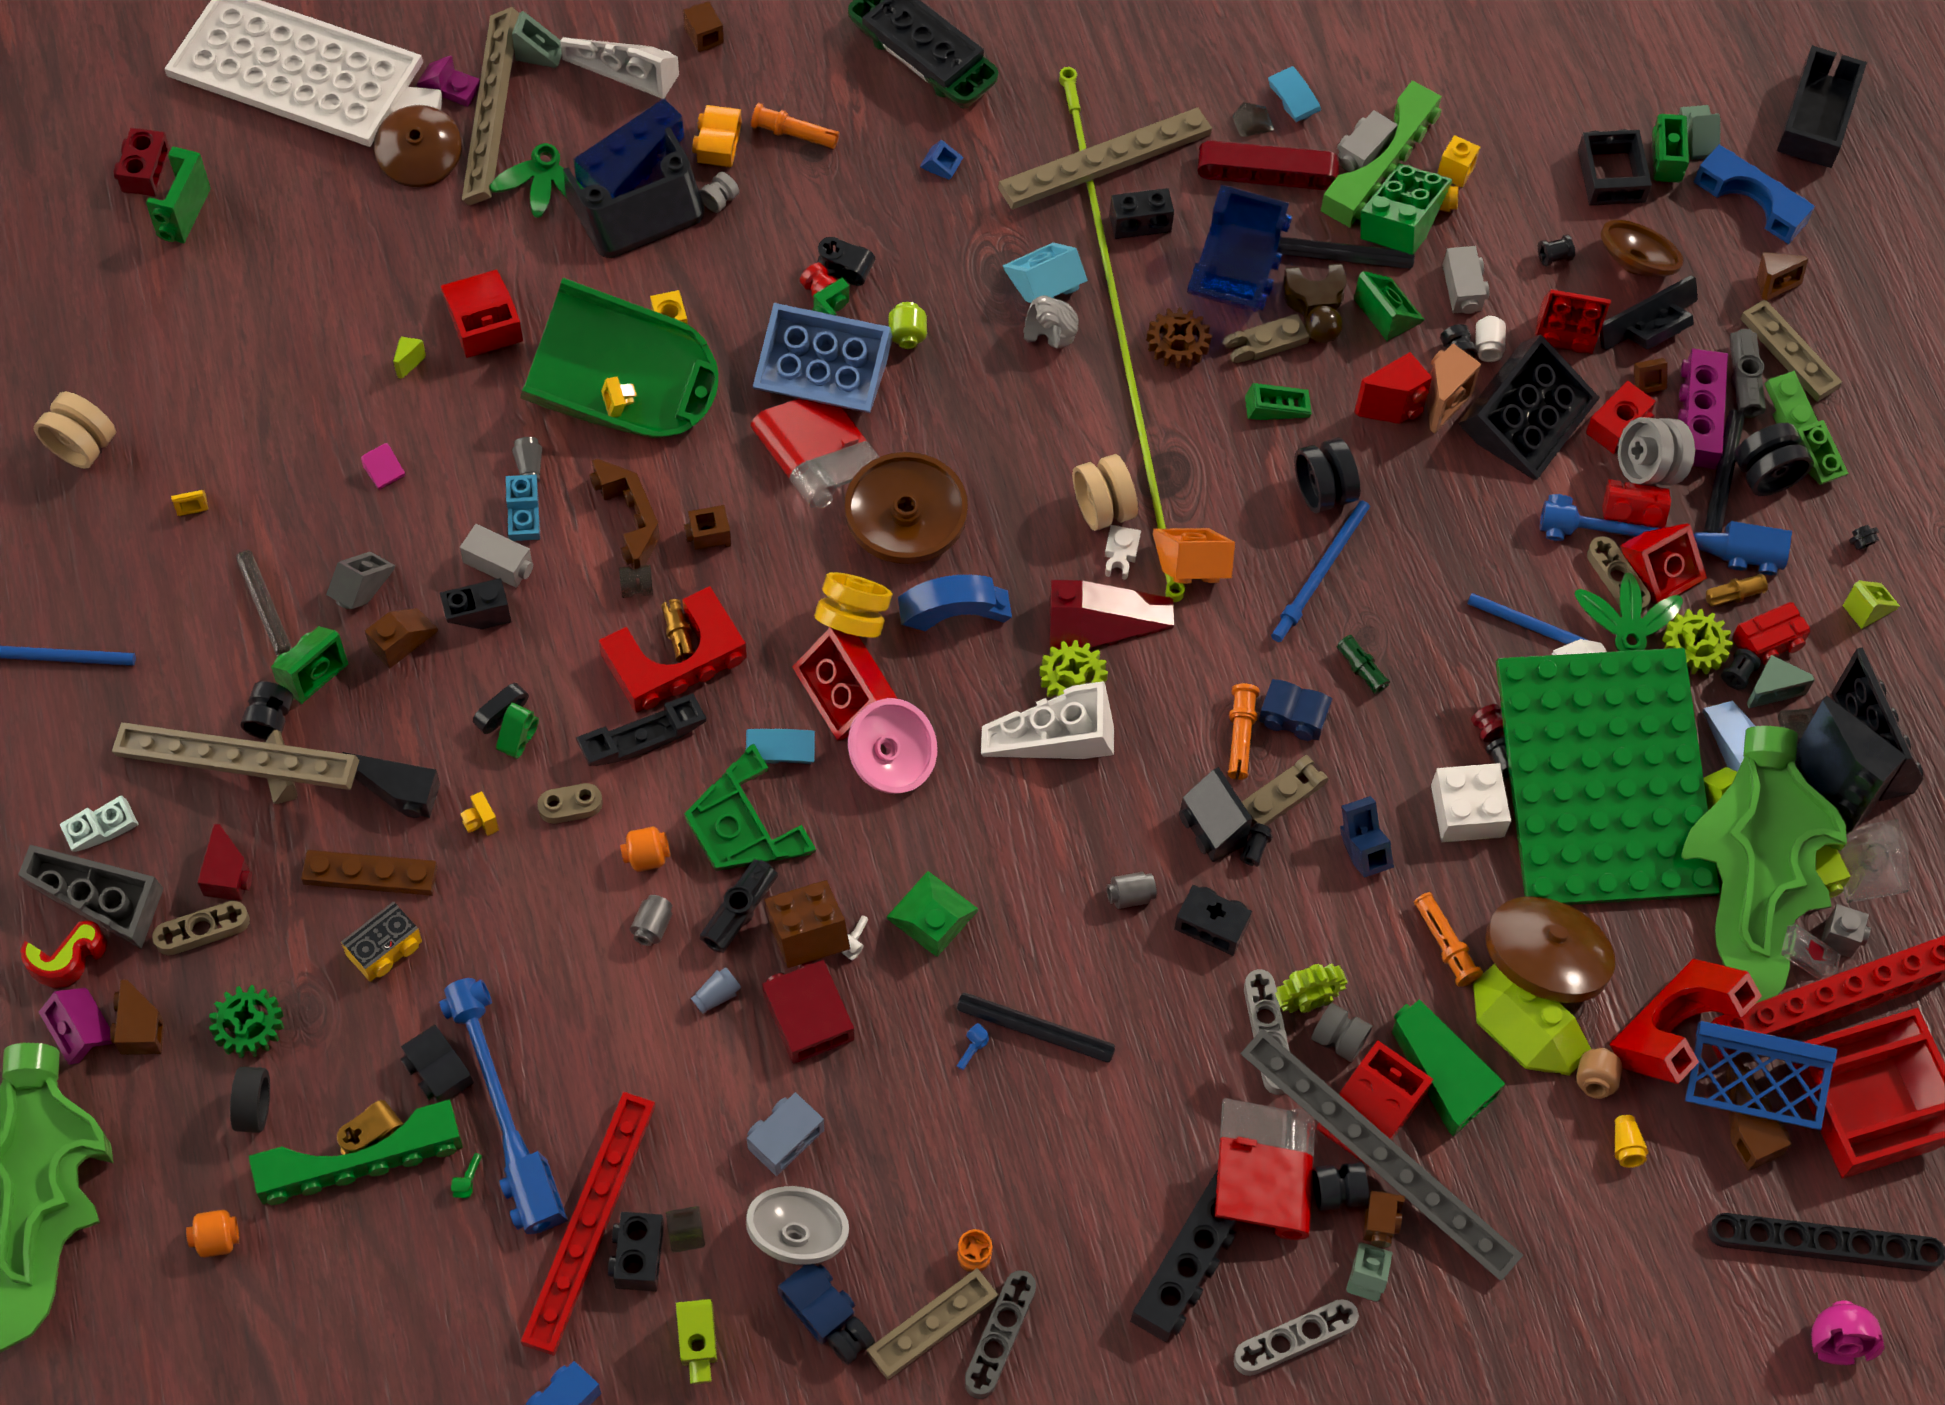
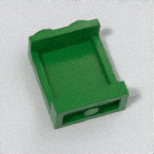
M172 146L168 157L175 180L165 200L149 197L146 205L158 237L169 242L185 243L211 187L201 154Z

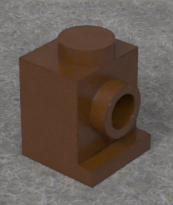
M725 505L688 511L689 523L684 524V531L687 542L693 541L695 550L724 544L725 547L731 546L730 527Z
M1377 1191L1370 1192L1368 1205L1365 1210L1364 1241H1370L1376 1247H1391L1394 1234H1399L1401 1230L1402 1214H1400V1211L1404 1204L1405 1196Z

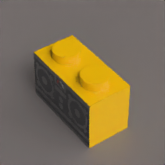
M393 901L341 941L346 956L371 982L376 977H382L387 974L393 967V964L400 958L413 954L419 947L422 939L416 925Z

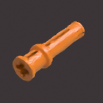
M761 103L756 105L752 115V128L761 127L774 131V135L777 136L783 134L792 135L831 149H835L839 139V131L795 119L783 110L777 112L764 108Z
M1247 683L1236 684L1232 687L1231 693L1234 696L1233 709L1229 712V718L1233 723L1228 776L1235 779L1237 767H1239L1238 780L1248 777L1251 729L1258 718V714L1255 711L1256 698L1260 695V689L1255 685Z
M1428 892L1416 898L1414 905L1417 906L1443 951L1441 959L1445 964H1449L1455 974L1457 986L1464 987L1475 982L1483 975L1481 967H1476L1470 957L1468 945L1458 940L1448 920L1435 901L1433 894Z

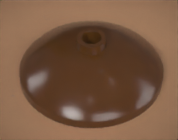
M411 105L394 111L381 123L374 140V153L381 170L393 181L409 187H425L446 178L458 164L462 151L461 136L454 121L443 111L427 105ZM415 134L420 135L417 140L410 139Z
M1611 220L1606 222L1601 230L1600 235L1603 245L1613 259L1629 273L1665 277L1676 274L1683 265V256L1677 247L1664 236L1648 227L1625 220Z

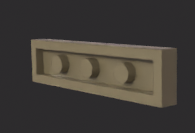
M1763 300L1742 313L1740 318L1742 322L1752 332L1757 333V338L1789 372L1795 371L1800 384L1816 402L1840 388L1842 381L1768 301Z
M976 1268L869 1347L867 1355L888 1381L997 1300L998 1293L979 1269Z

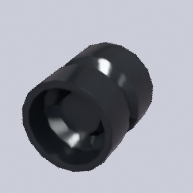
M267 681L255 683L248 700L250 706L246 707L240 723L241 729L249 735L263 740H267L274 730H278L282 734L286 722L284 716L289 713L294 698L293 693L276 683Z
M1362 1162L1344 1163L1340 1169H1336L1334 1165L1313 1168V1190L1319 1211L1339 1209L1341 1203H1344L1348 1208L1368 1205V1180Z

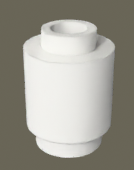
M1486 316L1476 323L1475 346L1478 351V357L1486 362L1500 360L1505 352L1506 324L1498 317Z

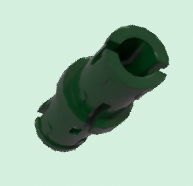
M1352 635L1346 636L1337 644L1336 648L1352 665L1351 670L1355 675L1361 676L1374 694H1379L1389 686V679L1378 669L1374 663L1375 659L1373 656L1367 654Z

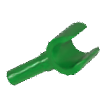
M474 1153L464 1178L453 1177L451 1185L453 1197L468 1198L472 1195L473 1178L482 1158L481 1154Z

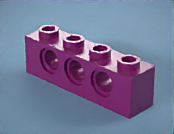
M1692 348L1688 360L1683 359L1681 364L1680 377H1685L1684 384H1681L1679 391V402H1683V409L1679 410L1677 420L1683 421L1689 427L1694 437L1695 456L1692 466L1716 469L1722 456L1728 353Z

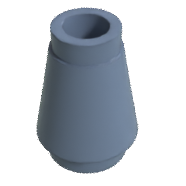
M725 967L720 972L716 970L691 1000L703 1014L707 1010L737 996L736 992L742 987Z

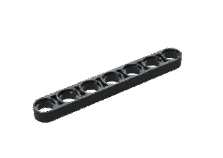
M1733 1213L1717 1215L1708 1227L1710 1240L1715 1245L1724 1248L1918 1271H1934L1945 1260V1246L1936 1238ZM1725 1222L1731 1225L1734 1231L1733 1237H1721L1716 1231V1224ZM1753 1226L1762 1227L1767 1232V1241H1755L1750 1235V1228ZM1787 1230L1796 1231L1801 1237V1245H1789L1784 1239V1232ZM1821 1234L1830 1235L1835 1241V1249H1823L1818 1243V1236ZM1855 1238L1864 1239L1869 1245V1253H1857L1852 1246V1240ZM1895 1242L1899 1244L1903 1249V1257H1891L1886 1250L1887 1243ZM1929 1246L1933 1248L1937 1253V1261L1927 1262L1924 1260L1920 1253L1921 1247Z

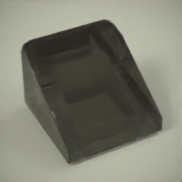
M1243 102L1233 114V120L1241 137L1271 132L1274 129L1266 106Z
M699 1206L665 1212L672 1252L705 1247Z

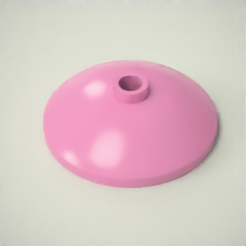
M886 698L867 705L857 714L849 731L848 751L854 769L865 783L880 792L900 794L919 787L930 776L937 758V740L930 721L920 709L901 699ZM881 744L886 747V754L881 752Z

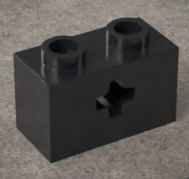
M1193 884L1177 915L1174 930L1234 956L1250 923L1252 911L1237 900L1229 901L1218 896L1214 890L1208 887H1198ZM1214 915H1215V916H1218V917L1216 918V920L1211 919V918H1212Z

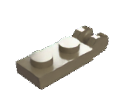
M1297 313L1244 330L1243 332L1231 333L1224 338L1223 344L1227 349L1246 344V346L1236 349L1230 355L1232 362L1240 363L1251 359L1257 360L1307 344L1309 342V335Z

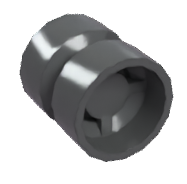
M1331 1003L1317 1024L1311 1039L1326 1048L1334 1046L1336 1054L1352 1063L1367 1040L1373 1026L1357 1016L1349 1019L1348 1011Z

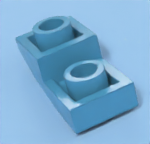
M1293 66L1268 77L1271 89L1281 98L1285 111L1295 122L1307 119L1321 111V106L1313 92Z
M537 474L506 476L509 539L512 541L540 540Z
M797 729L746 730V749L750 745L755 744L765 763L790 762L811 764L814 762L815 731Z

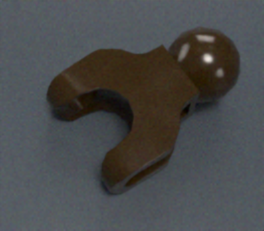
M1329 264L1327 277L1318 282L1310 281L1303 277L1299 267L1285 268L1283 287L1287 305L1303 315L1306 332L1311 339L1320 343L1334 341L1339 336L1343 326L1342 318L1339 312L1336 311L1344 300V289L1347 284L1342 264Z

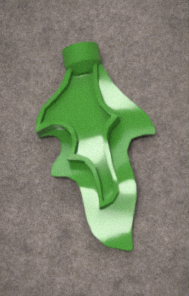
M1754 726L1745 730L1744 759L1733 783L1721 799L1691 828L1681 854L1684 861L1701 859L1716 863L1723 881L1715 925L1716 947L1724 966L1750 973L1762 995L1756 1003L1777 996L1786 985L1790 969L1791 931L1795 920L1807 911L1831 908L1829 891L1816 872V851L1824 845L1842 851L1847 844L1846 824L1839 812L1805 781L1795 765L1798 733L1791 729L1777 726Z
M42 1043L13 1044L6 1047L3 1054V1081L0 1086V1353L31 1337L48 1316L55 1296L59 1258L64 1243L77 1230L100 1223L95 1206L79 1188L78 1166L88 1158L114 1163L111 1143L95 1119L64 1097L58 1089L60 1051L56 1047Z

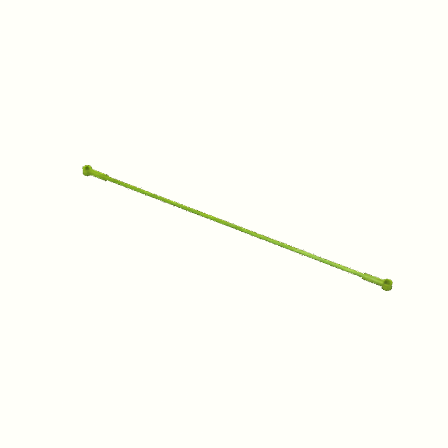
M1065 67L1060 71L1059 82L1065 88L1069 112L1073 116L1079 150L1082 151L1087 148L1079 115L1081 109L1075 85L1077 72L1072 67ZM1090 180L1086 184L1158 529H1166L1093 180ZM1165 573L1167 580L1166 597L1172 598L1173 602L1181 601L1184 597V584L1174 582V578ZM1177 589L1180 591V593L1175 594L1172 593L1170 590Z

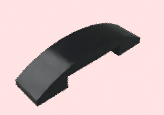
M694 693L665 703L663 711L610 731L604 726L576 737V741L589 766L606 765L628 760L667 745L705 723L707 718Z

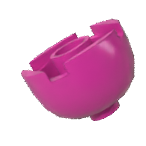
M1850 1301L1835 1302L1817 1316L1812 1327L1814 1354L1818 1352V1359L1823 1362L1851 1365L1855 1364L1854 1358L1865 1356L1867 1362L1881 1355L1885 1348L1877 1318L1866 1308L1853 1304Z

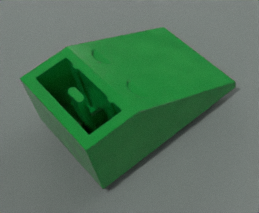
M1399 164L1361 210L1360 239L1413 255L1426 239L1452 184V179L1440 176L1437 173L1416 169L1409 165Z

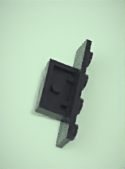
M1690 275L1604 321L1600 331L1601 347L1608 350L1629 338L1648 350L1694 325L1693 314L1684 310V308L1698 300L1696 278Z

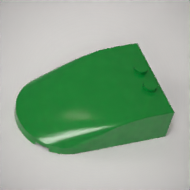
M562 277L555 302L526 383L523 386L520 399L612 429L644 437L666 438L679 435L691 429L706 415L717 393L718 367L706 340L686 323ZM618 376L620 385H634L637 396L633 397V404L624 407L621 416L611 417L607 413L601 390L606 378Z

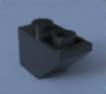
M501 578L440 592L448 623L482 630L512 622Z

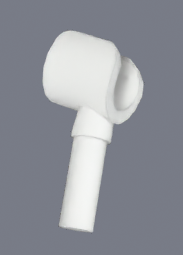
M861 916L853 932L848 934L851 949L842 953L850 960H854L863 949V944L857 940L868 922L866 916Z

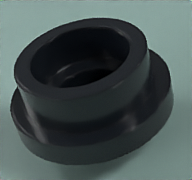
M1869 525L1862 526L1852 531L1854 537L1849 539L1850 545L1854 544L1856 550L1873 545L1879 541L1877 535L1879 530L1877 527L1871 529Z

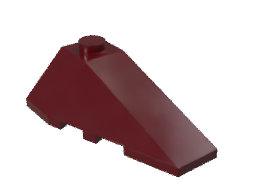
M1051 580L1049 652L1052 646L1060 650L1061 642L1065 641L1068 647H1072L1074 640L1078 641L1081 648L1086 643H1089L1090 651L1091 647L1106 643L1109 646L1118 643L1119 640L1132 636L1142 637L1174 627L1173 599L1170 597L1081 580Z

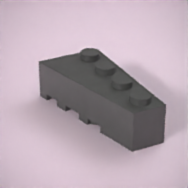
M29 845L18 874L29 887L86 919L97 923L99 926L140 949L143 947L164 889L153 876L34 845Z

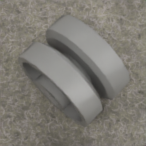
M1639 417L1629 422L1619 439V466L1624 476L1632 483L1675 485L1686 478L1694 463V437L1689 427L1681 420Z

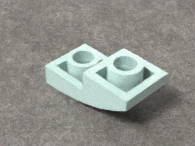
M121 795L94 812L89 808L84 809L60 823V826L71 850L77 852L111 840L138 826V822L127 799Z

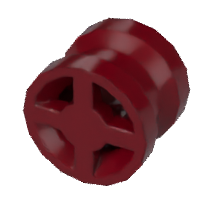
M1498 704L1487 705L1471 717L1473 725L1481 730L1480 736L1484 742H1491L1504 735L1503 719L1500 715L1501 709Z

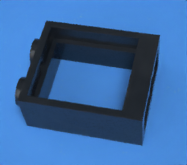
M1621 129L1618 131L1583 132L1578 147V155L1589 206L1646 203L1652 184L1640 130ZM1628 153L1633 177L1597 179L1592 155Z

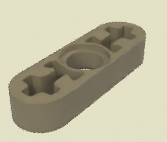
M1604 536L1593 539L1587 551L1589 562L1619 606L1622 582L1614 580L1610 573L1614 570L1622 571L1624 574L1632 573L1640 587L1642 597L1641 614H1643L1651 599L1649 591L1612 539ZM1599 548L1600 551H1607V556H1605V554L1603 553L1598 554L1596 552L1597 549Z
M229 901L164 922L155 928L152 938L157 950L161 954L171 956L239 934L248 927L250 917L242 903ZM232 912L237 914V922L231 923L229 920V914ZM215 917H218L222 928H217L214 920ZM200 921L210 923V929L206 934L195 935L192 932L193 926ZM185 927L189 939L184 938L181 928ZM171 933L173 936V943L171 944L165 942V935Z

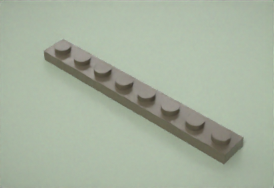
M513 7L490 16L462 200L469 206L492 197L489 185L495 177L514 52L512 32L519 16V12Z
M1197 107L999 181L998 189L1013 210L1210 136L1212 127Z
M121 722L112 752L118 757L351 790L359 759L355 755L123 722Z

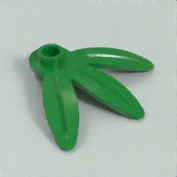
M549 143L536 146L532 151L531 160L512 166L499 174L489 185L492 192L513 190L534 177L530 190V207L533 216L541 218L549 205L551 181L554 182L558 190L566 197L564 168L559 165V151ZM546 155L551 161L544 162L540 157ZM577 181L580 189H583V186Z
M1629 572L1624 574L1620 587L1621 617L1611 605L1594 593L1584 589H1578L1574 593L1584 611L1599 625L1616 635L1615 645L1618 651L1644 650L1647 644L1646 636L1655 633L1669 623L1678 613L1683 603V599L1679 595L1670 596L1653 606L1641 618L1642 597L1640 587L1635 576ZM1627 636H1633L1637 641L1636 645L1628 644Z

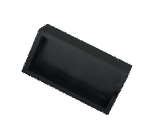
M1812 45L1804 63L1776 151L1832 168L1845 136L1867 62L1842 55L1834 75L1830 76L1828 73L1837 53Z

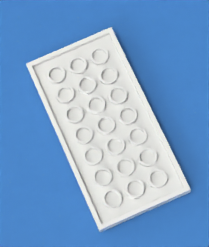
M211 0L165 67V72L168 77L370 147L375 140L379 126L391 114V110L422 66L423 59L422 55L261 0Z

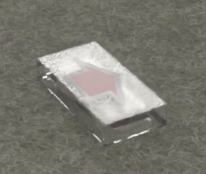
M1797 924L1787 927L1781 955L1819 980L1837 974L1841 958L1839 952Z

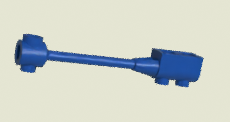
M1551 494L1548 496V501H1544L1539 527L1540 531L1546 532V539L1553 541H1563L1565 535L1571 536L1577 528L1634 537L1646 531L1661 529L1580 516L1576 505H1572L1573 498L1561 494ZM1731 521L1725 527L1724 533L1697 532L1693 535L1698 550L1729 561L1728 568L1743 571L1747 570V564L1759 566V573L1777 575L1778 569L1784 570L1787 565L1792 531Z
M473 978L457 980L444 989L446 998L440 1000L439 1003L446 1019L453 1017L455 1023L466 1024L503 1133L502 1141L506 1166L504 1171L506 1177L499 1180L505 1197L507 1199L513 1197L517 1207L510 1211L511 1219L516 1229L524 1228L526 1234L546 1231L567 1222L568 1219L547 1159L538 1151L532 1154L529 1153L523 1138L516 1130L479 1022V1019L486 1013L485 1007L492 1004L490 993L482 979L479 981Z

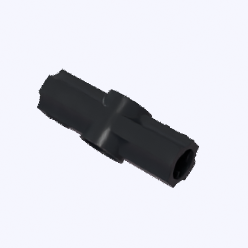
M754 859L737 884L725 893L724 902L700 934V940L707 947L716 952L724 953L743 925L752 920L755 908L778 877V873L771 865L763 860ZM737 902H742L747 905L743 909H734L731 907L733 904Z

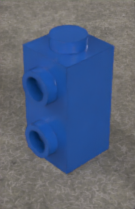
M573 1361L568 1367L564 1365L559 1368L550 1380L552 1383L543 1392L538 1391L533 1394L525 1405H591L602 1393L599 1384Z

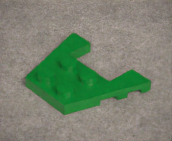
M755 744L750 745L744 754L735 763L731 764L714 785L712 784L684 813L685 820L715 871L750 866L754 859L763 860L767 863L811 855L816 851L802 824L772 840L740 785L768 771V766Z

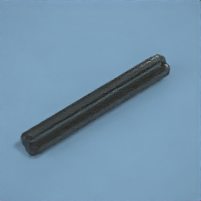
M250 550L239 552L236 555L238 565L275 654L280 656L282 653H287L292 649L253 553Z

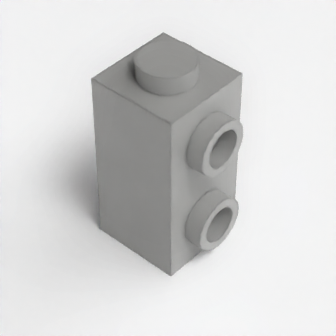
M1375 110L1367 118L1362 117L1356 124L1354 132L1350 136L1345 135L1338 145L1339 165L1346 171L1353 172L1373 162L1391 144L1395 136L1397 124Z
M1476 246L1447 248L1442 266L1452 312L1471 314L1476 311H1482L1485 299L1489 298V285L1487 281H1483L1484 262L1482 257H1478Z
M478 524L474 525L460 546L464 564L494 578H501L503 582L516 588L522 579L529 577L533 569L530 548Z

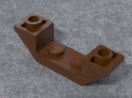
M600 459L592 460L593 473H590L589 477L595 491L600 490L604 501L623 495L628 508L634 507L636 514L633 515L637 530L623 534L625 546L621 547L620 550L625 564H631L635 574L642 573L660 539L658 521L637 473Z

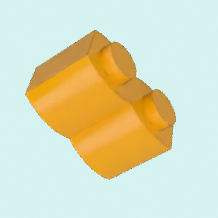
M707 105L704 114H699L698 131H700L699 136H694L692 152L697 153V163L732 167L741 130V109Z

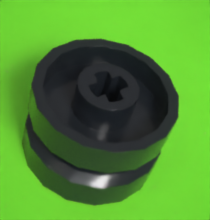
M1777 423L1765 427L1749 436L1736 448L1733 455L1741 472L1747 474L1746 480L1753 494L1769 496L1782 492L1798 483L1811 471L1814 465L1813 459L1807 448L1801 445V438L1794 425L1790 423Z
M1337 437L1321 443L1320 449L1315 445L1300 448L1295 452L1294 467L1297 482L1305 503L1312 512L1320 513L1330 510L1334 507L1335 502L1343 506L1359 500L1360 479L1354 457L1343 439Z

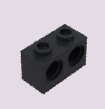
M1169 188L1111 195L1109 218L1114 239L1172 232L1174 208Z
M621 1212L620 1223H614L612 1244H617L616 1256H610L608 1277H613L616 1289L657 1291L664 1233L662 1214ZM636 1229L646 1232L645 1237L641 1240H632L629 1238V1234ZM638 1262L643 1265L638 1273L630 1274L625 1271L626 1266L630 1263Z

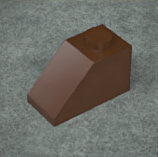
M418 608L388 612L367 628L365 635L370 650L390 669L437 633L438 628Z

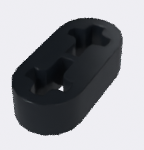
M518 683L508 685L475 713L473 723L484 734L493 732L502 725L509 705L515 703L523 707L529 698V694Z

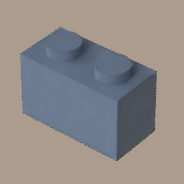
M796 1092L789 1099L786 1097L782 1098L772 1109L773 1114L764 1122L762 1120L756 1122L748 1132V1150L775 1176L781 1173L825 1131L824 1118Z

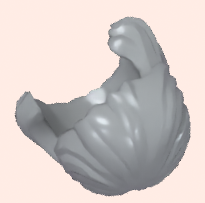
M1045 295L1032 300L1027 312L1023 330L1024 340L1028 343L1035 342L1037 336L1046 335L1048 344L1052 347L1064 348L1069 346L1074 341L1078 331V316L1068 303Z

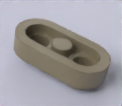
M583 783L545 791L539 797L537 805L539 814L544 821L557 824L595 816L601 810L603 801L601 792L595 785ZM583 795L591 796L587 801L580 799ZM551 801L559 802V804L554 807L548 805Z

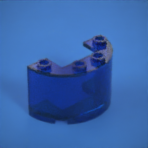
M1221 185L1213 208L1209 233L1199 263L1195 264L1187 293L1257 313L1258 310L1263 311L1267 296L1270 297L1274 285V279L1270 278L1272 270L1278 271L1283 255L1278 252L1283 231L1288 233L1293 215L1287 214L1289 203Z

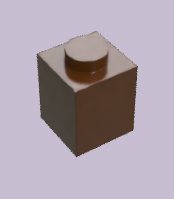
M709 1L683 10L684 28L698 53L724 43L723 24Z

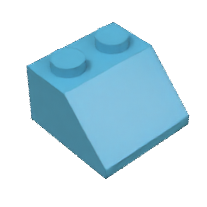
M1054 242L1003 265L1006 274L1024 300L1030 303L1035 298L1044 295L1054 298V296L1061 293L1069 294L1075 292L1080 288V284L1088 281L1077 248Z

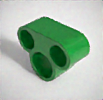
M515 703L509 705L503 718L496 745L498 751L516 759L522 755L526 744L534 736L539 724V718L534 716V712Z

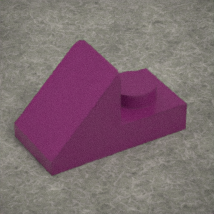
M447 56L430 63L416 85L417 88L441 90L443 98L468 107L479 90L480 79L455 70L452 56Z

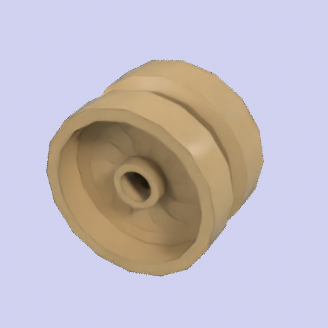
M67 391L60 392L51 403V412L43 413L33 429L39 440L59 458L79 468H90L99 456V448L106 447L115 436V427L98 407L85 398Z
M1113 454L1101 458L1098 461L1097 467L1093 463L1088 462L1073 468L1072 476L1076 498L1081 512L1092 530L1097 531L1109 527L1112 524L1113 518L1121 523L1137 517L1138 503L1130 473L1119 455Z

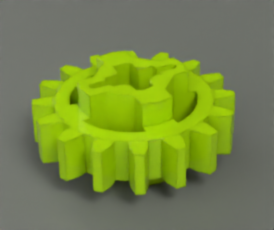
M1690 609L1686 610L1684 616L1677 613L1673 621H1669L1662 641L1666 643L1664 649L1685 648L1687 666L1691 667L1692 674H1696L1698 668H1701L1704 674H1708L1711 667L1718 670L1722 662H1726L1733 642L1728 640L1731 631L1722 630L1725 622L1722 620L1716 623L1714 621V613H1711L1708 617L1704 616L1703 609H1699L1697 615H1693ZM1699 637H1701L1700 642H1698L1697 645L1694 646V642L1697 641Z
M1074 640L1072 647H1068L1065 641L1061 642L1060 650L1052 646L1050 648V656H1043V666H1040L1039 676L1042 677L1041 687H1048L1047 696L1052 697L1055 694L1060 696L1064 694V689L1075 685H1082L1088 681H1091V683L1107 681L1108 671L1105 670L1107 662L1106 660H1099L1100 651L1096 650L1091 653L1089 651V643H1086L1081 648L1077 640Z
M1314 964L1310 968L1293 972L1289 976L1290 979L1283 981L1284 985L1276 988L1278 992L1275 993V996L1282 1011L1289 1010L1290 1013H1293L1300 1009V1012L1307 1013L1315 1008L1332 1003L1334 1001L1332 997H1338V992L1345 990V985L1348 982L1339 965L1334 967L1333 964H1329L1323 968L1320 964Z

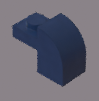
M1369 796L1342 805L1344 825L1340 826V831L1345 848L1357 870L1365 878L1394 868L1391 842L1379 828L1376 801Z

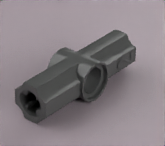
M1740 329L1737 332L1731 333L1729 338L1733 366L1731 384L1736 391L1738 412H1744L1745 418H1754L1764 414L1766 410L1762 381L1764 363L1759 356L1757 333L1752 332L1751 329Z

